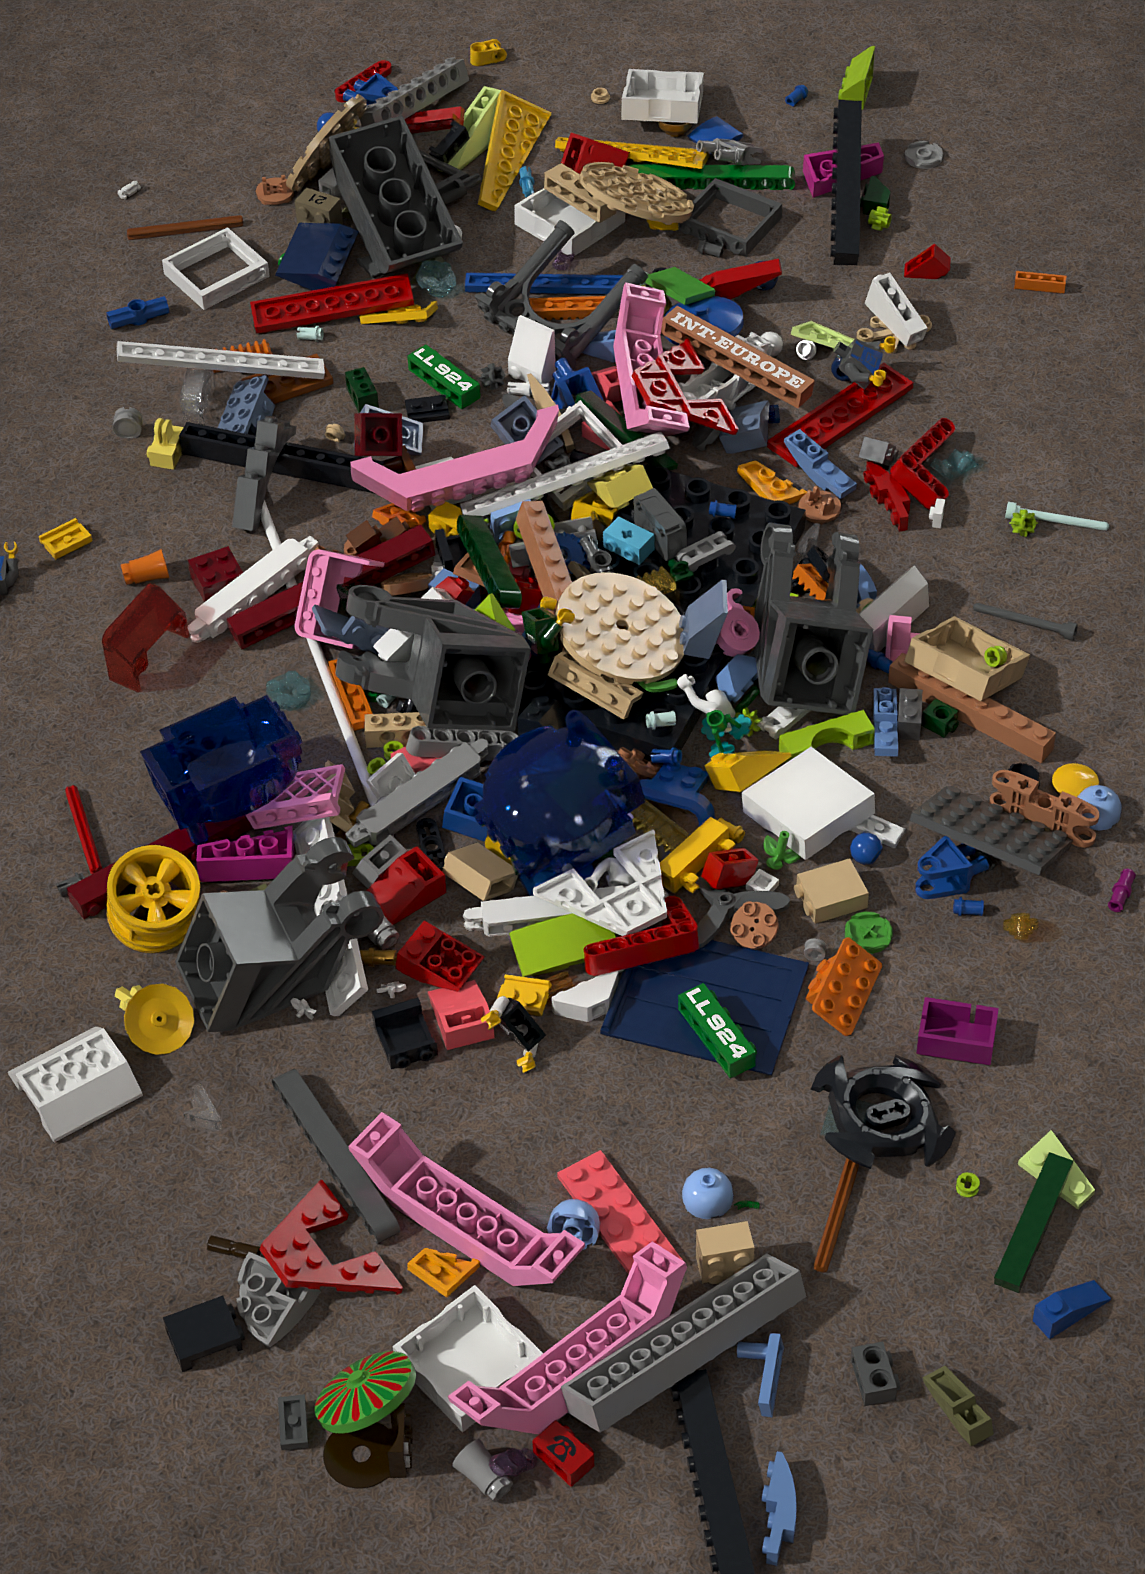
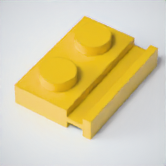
M76 518L39 536L40 543L44 545L45 549L55 560L93 541L92 535L81 523H78Z
M505 974V981L501 985L497 998L501 996L519 1001L530 1015L542 1016L549 996V988L552 987L550 981Z

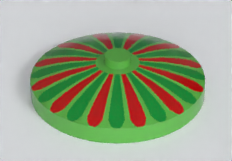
M397 1351L375 1353L352 1363L334 1376L319 1394L315 1404L317 1419L325 1430L332 1433H349L378 1422L394 1411L409 1395L416 1380L415 1367L408 1356Z

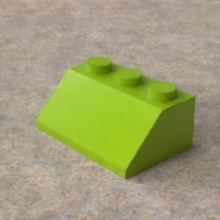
M870 46L854 57L850 66L846 67L838 100L862 101V110L864 109L873 79L875 46Z

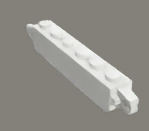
M311 536L300 542L295 539H287L195 609L196 619L187 627L189 634H191L192 642H202V640L204 641L210 636L214 638L229 628L227 618L264 601L293 577L305 570L308 557L319 545L318 541Z
M621 885L596 888L595 894L601 900L624 887ZM536 896L483 901L481 902V907L464 910L463 918L465 919L464 927L467 930H484L485 935L496 937L509 935L513 930L571 914V912Z

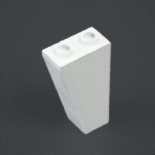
M891 273L876 276L872 280L866 297V306L905 346L923 340L927 326Z
M434 587L422 597L424 599L454 600L445 589ZM389 629L373 647L377 650L378 656L383 661L407 662L411 656L414 633Z

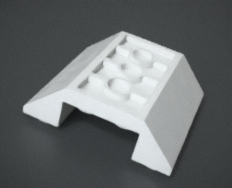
M93 1027L8 1071V1075L18 1090H24L39 1112L42 1125L54 1143L143 1096L128 1062L105 1029L100 1027Z

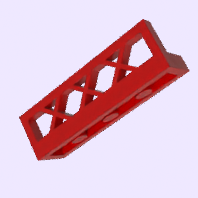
M460 106L416 112L404 120L411 134L446 130L452 127L450 125L452 121L463 126L465 109Z

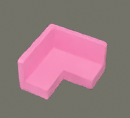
M889 615L885 657L895 661L901 653L907 654L911 639L920 634L911 633L912 617Z

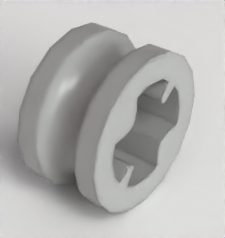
M809 939L805 942V958L810 961H821L825 958L826 943L824 941Z

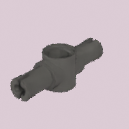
M588 535L587 538L586 536L583 537L579 543L587 554V560L590 564L589 571L592 574L614 573L611 566V555L606 551L598 549L591 535Z

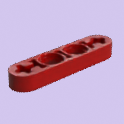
M381 60L337 87L335 89V99L338 102H347L343 100V94L347 89L355 92L353 86L358 79L367 82L370 79L367 77H372L376 73H379L384 78L392 72L391 63Z

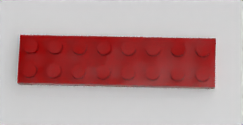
M407 273L250 302L257 334L414 305V298Z
M882 363L878 370L885 371L886 378L881 386H875L871 382L863 389L858 384L852 383L767 440V448L797 468L800 465L784 443V438L800 429L825 449L912 390L914 382L887 364Z

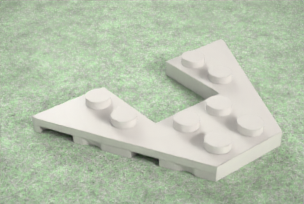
M651 830L614 848V856L634 878L635 883L600 900L573 868L534 887L533 895L621 936L639 932L667 918L655 831Z

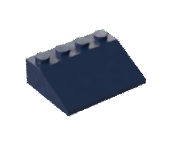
M299 223L275 276L312 291L335 287L350 256L359 231L342 224Z

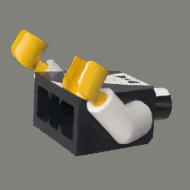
M505 996L497 998L490 1012L481 1018V1022L486 1021L488 1023V1030L499 1024L513 1041L524 1048V1057L517 1059L518 1067L522 1066L523 1073L535 1068L536 1064L533 1058L536 1055L538 1043L546 1034L519 1001Z

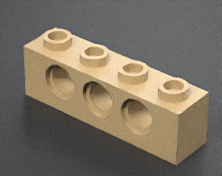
M561 163L545 172L544 189L598 223L616 214V211L609 209L604 202L594 200L592 198L593 195L580 183V174Z
M419 712L365 714L366 748L384 747L390 741H398L403 746H406L411 729L415 726L426 725Z

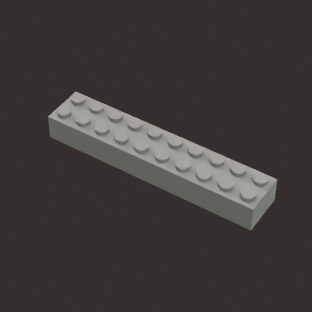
M769 1254L763 1255L562 1385L561 1390L568 1413L599 1433L610 1428L611 1425L623 1417L630 1415L634 1410L651 1401L655 1396L672 1387L687 1375L692 1374L696 1369L713 1360L717 1355L734 1346L737 1342L754 1333L758 1328L774 1320L778 1315L804 1299L806 1293L800 1270Z

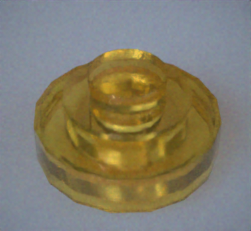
M1029 913L1011 914L1010 919L1003 920V930L1009 931L1010 935H1014V939H1028V935L1033 934V930L1039 928V920L1030 918Z

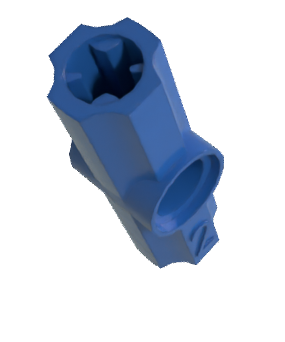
M163 296L145 302L141 299H134L128 303L127 307L109 311L106 313L110 328L114 329L128 324L143 325L150 318L170 312L167 300Z

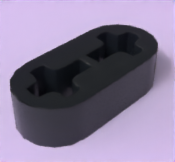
M900 1099L875 1104L867 1109L863 1121L877 1131L898 1126L906 1122L910 1113V1107L905 1101Z

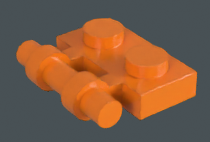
M393 503L374 509L372 513V518L378 520L382 525H385L396 516L401 523L406 521L410 528L420 524L422 526L427 521L424 515L419 516L412 510L405 511Z

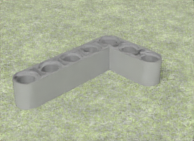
M415 726L411 729L406 744L407 752L413 756L439 758L447 755L455 746H460L464 742L470 745L477 741V739L483 738L489 744V755L485 760L496 761L500 784L504 793L511 796L519 794L527 775L521 743L518 735L511 731L442 729Z

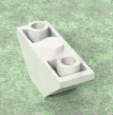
M618 971L599 975L588 981H583L571 989L557 993L552 997V1012L554 1015L585 1022L607 1014L619 982Z

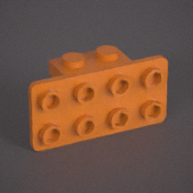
M847 937L843 939L835 956L828 960L824 959L819 963L816 969L818 973L808 986L809 992L805 999L812 1004L813 1012L844 1036H849L852 1034L881 971L882 963L851 938Z

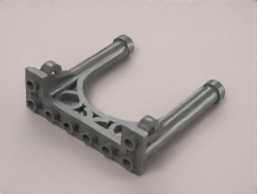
M559 220L554 226L553 232L511 280L505 285L495 281L488 287L486 295L481 292L480 294L476 293L474 297L479 303L477 306L484 312V318L492 324L494 322L498 323L500 329L506 333L508 331L512 332L513 336L519 316H514L511 312L516 307H525L522 316L553 329L555 335L561 333L559 340L555 338V360L566 358L572 370H575V365L577 364L575 360L619 310L624 284H643L647 280L648 275L641 267L633 264L595 310L580 321L557 324L542 319L531 308L529 300L531 286L540 273L575 234L574 230L566 222ZM522 293V299H517L518 296Z

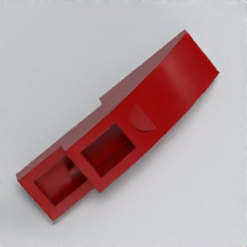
M867 461L866 471L863 472L865 483L870 484L871 497H875L878 504L884 503L887 511L890 510L891 522L893 525H897L899 532L908 530L909 496L902 485L888 471L872 461Z

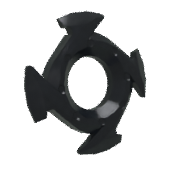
M896 1054L893 1059L894 1065L863 1067L847 1073L842 1055L837 1056L824 1065L816 1075L810 1090L819 1093L823 1090L829 1092L828 1099L839 1132L826 1133L825 1140L837 1152L852 1162L871 1169L875 1157L907 1156L915 1154L917 1149L923 1147L924 1164L926 1167H930L939 1161L951 1147L956 1132L949 1125L947 1127L939 1125L930 1098L922 1087L939 1088L941 1083L921 1066ZM871 1093L885 1094L894 1099L903 1100L910 1107L908 1125L903 1130L894 1133L877 1131L865 1124L859 1117L856 1102L862 1096Z

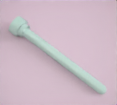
M1008 502L1005 519L1012 520L1013 513H1020V510L1025 509L1020 508L1014 502ZM1027 509L1028 513H1035L1034 517L1037 520L1104 531L1109 529L1107 522Z

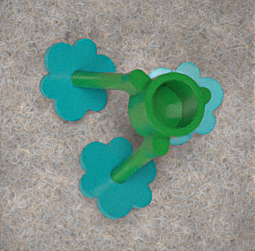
M720 710L708 712L706 714L707 717L702 720V734L706 735L708 740L716 741L711 746L710 758L718 753L726 754L735 751L734 745H728V742H721L720 737L724 736L728 723L732 727V730L728 733L733 735L736 740H740L744 735L749 734V727L752 724V720L743 714H740L737 718H732L730 714L724 715Z

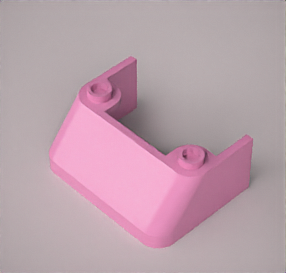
M326 550L312 551L307 561L295 621L296 633L301 637L350 649H360L354 644H345L339 638L334 636L328 637L323 634L318 621L315 619L312 607L316 604L337 613L344 577L355 578L359 576L364 564L384 567V563Z

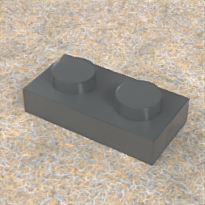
M305 1394L278 1397L281 1450L309 1448Z

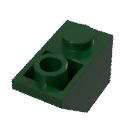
M871 176L870 182L865 184L864 195H862L860 207H863V214L870 215L872 209L877 210L878 206L887 209L890 206L891 191L875 176Z

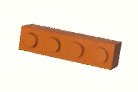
M1016 271L1014 289L1065 293L1067 276Z

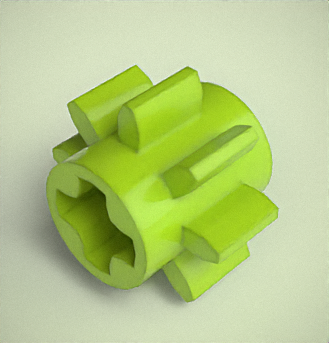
M878 206L877 210H871L868 218V224L872 225L871 229L882 231L883 228H889L892 214H888L889 209Z
M1027 509L1020 510V513L1012 514L1013 518L1009 524L1013 528V533L1027 536L1028 532H1035L1034 528L1038 524L1034 517L1035 513H1028Z
M747 707L743 709V715L752 720V724L749 727L750 732L747 734L750 737L753 735V730L756 732L761 730L757 724L763 718H758L756 715L758 710L749 712ZM739 712L736 713V714H735L736 718H737L741 713H739Z

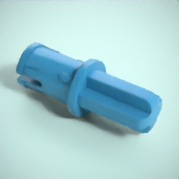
M526 166L519 170V184L525 197H528L534 193L533 185L535 181L531 174V168Z

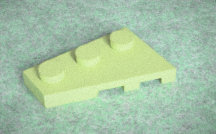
M813 321L794 326L791 331L793 336L835 348L838 342L849 346L854 340Z
M1050 1130L1018 1161V1165L1037 1179L1049 1152L1070 1160L1073 1159L1052 1130ZM1073 1162L1060 1197L1076 1209H1079L1094 1195L1095 1189L1077 1164Z

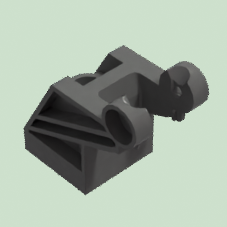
M768 523L766 525L761 542V561L764 568L754 619L758 623L760 635L754 647L760 694L767 705L843 715L856 711L874 630L856 612L861 564L858 562L859 540L857 535L835 532L832 535L834 549L826 562L827 570L830 573L826 597L824 600L790 596L793 556H796L791 526Z
M357 585L349 589L346 611L350 615L364 620L366 624L372 625V627L378 625L414 633L410 660L407 662L381 661L370 652H365L362 656L357 657L344 650L338 654L335 671L336 676L340 680L350 684L361 685L363 690L411 699L427 728L515 731L531 651L523 636L457 600L392 597L388 591L369 585Z
M339 837L325 838L314 844L306 854L296 855L265 890L202 894L175 962L207 1032L230 1031L292 1006L291 1000L293 998L298 1000L308 999L328 990L350 939L365 937L379 928L383 922L384 914L374 894L368 891L353 892L343 897L339 902L327 903L323 906V912L320 915L316 916L314 904L322 885L337 883L346 878L348 862L354 859L345 840Z

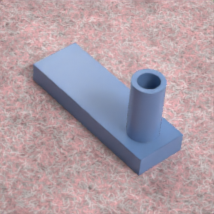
M770 1333L768 1344L738 1342L737 1344L738 1358L765 1360L758 1401L761 1416L773 1417L784 1350L781 1334Z

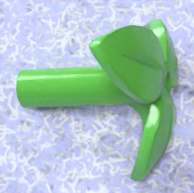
M787 831L780 832L778 842L769 835H766L764 839L766 854L774 856L766 861L767 866L772 869H781L783 867L781 860L791 864L801 857L792 849L786 850L789 839Z

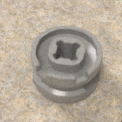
M123 407L115 412L112 425L113 432L120 438H137L142 431L143 416L135 408L129 407V409H125Z

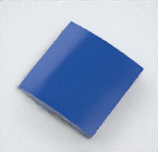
M718 116L705 121L688 135L689 139L696 144L698 140L713 141L716 138L739 141L744 136L743 133Z

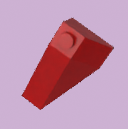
M778 258L716 271L704 276L699 281L714 288L715 296L731 300L782 275L781 262Z

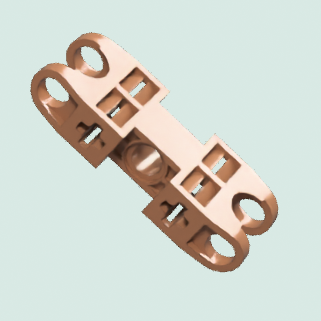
M999 770L993 774L992 785L999 792H995L990 796L989 804H996L994 800L1001 799L1006 803L1000 806L1008 813H1017L1019 811V814L1023 815L1025 820L1041 822L1050 828L1051 831H1060V828H1062L1061 831L1065 832L1068 838L1073 839L1072 844L1075 846L1087 848L1095 843L1096 833L1090 828V826L1096 825L1099 820V811L1095 806L1063 791L1059 797H1055L1038 790L1039 781L1020 773ZM1004 777L1009 782L1003 783L998 781L997 778ZM1091 813L1095 817L1090 819L1084 817L1083 814ZM1084 834L1091 837V839L1082 840L1079 835Z

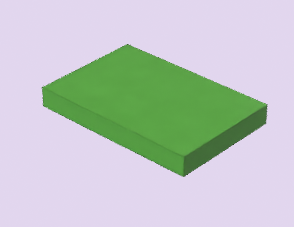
M676 267L648 274V278L645 281L646 284L655 289L664 290V294L684 305L715 296L714 288Z

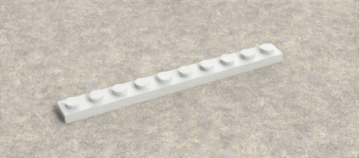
M117 342V362L324 379L325 375L323 359Z

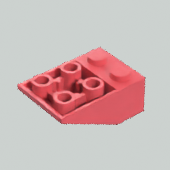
M475 980L465 982L458 992L445 988L428 991V996L447 1050L494 1038V1027L488 1030V1023L486 1021L481 1022V1018L489 1013L490 1010Z

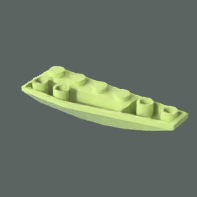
M484 86L464 114L463 126L466 127L470 139L450 160L449 165L462 170L488 149L498 95L501 90Z

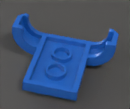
M664 763L652 780H638L630 786L622 798V802L625 804L623 809L628 810L630 802H634L636 798H645L691 811L696 815L700 827L708 818L712 817L715 819V812L711 802L700 794L709 780L708 772L698 767H688L681 764L672 766L669 763Z

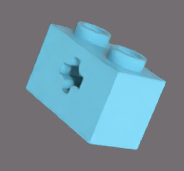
M617 517L603 531V547L640 565L655 550L654 534L621 517Z

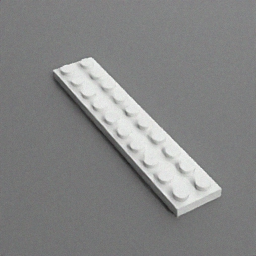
M660 431L533 477L524 482L460 504L463 515L483 517L491 512L528 499L538 500L544 497L545 493L551 491L552 493L560 492L567 485L572 484L576 486L582 484L584 479L589 477H601L605 474L604 472L611 469L613 471L623 469L625 464L631 462L634 464L640 463L647 456L662 455L666 449H669V445Z
M330 817L303 821L293 831L297 855L306 854L314 844L325 838L335 837ZM344 879L337 883L322 885L314 904L316 916L323 912L322 908L327 903L339 902L343 897L347 896ZM350 939L328 990L325 991L329 1012L332 1016H340L368 991L357 939Z

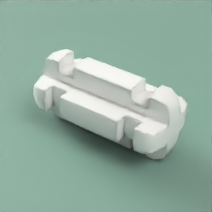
M132 181L131 184L129 183L121 190H118V195L121 199H127V196L130 197L137 190H140L141 186L138 181Z

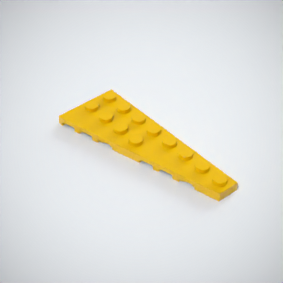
M501 90L498 95L478 205L491 211L498 209L552 112Z
M558 137L555 140V148L564 152L569 138ZM595 140L630 152L628 159H633V162L649 161L653 164H670L702 169L709 159L708 152H699L697 149Z

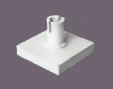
M397 753L369 777L366 782L379 800L381 797L392 793L398 785L405 784L412 779L415 772L404 754Z

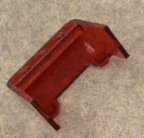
M149 583L105 630L102 637L109 680L138 693L141 690L139 675L147 669L149 664L147 651L165 631L168 630L184 638L189 637L186 613L161 587Z

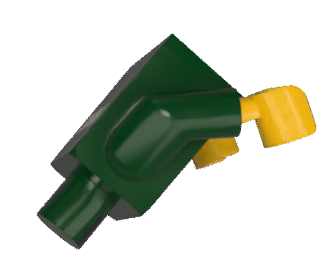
M543 597L540 602V608L522 612L527 643L531 650L538 655L540 664L552 662L551 652L559 650L558 633L563 628V622L571 624L575 618V614L571 610L562 608L558 611L556 619V616L548 611H553L557 604V600L551 597Z

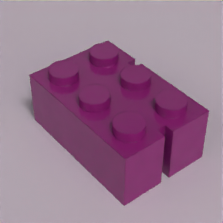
M925 997L916 1054L991 1065L999 1008L976 1005L974 1023H969L972 1004Z

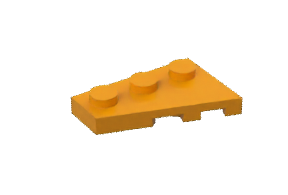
M756 460L738 465L737 473L760 497L792 504L800 501L807 494V491L804 489L799 491L794 488L791 481L779 479L775 476L776 472Z

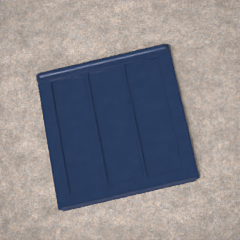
M649 926V927H647V928H645V929H643V930H641V931L648 930V929H652V928H657V927H655V926ZM711 940L704 947L691 953L623 969L600 1034L717 1062L678 1010V995L704 983L709 991H714L722 1008H727L734 1024H738L742 1028L747 1041H751L755 1045L757 1050L756 1065L749 1070L772 1076L808 971L809 963Z

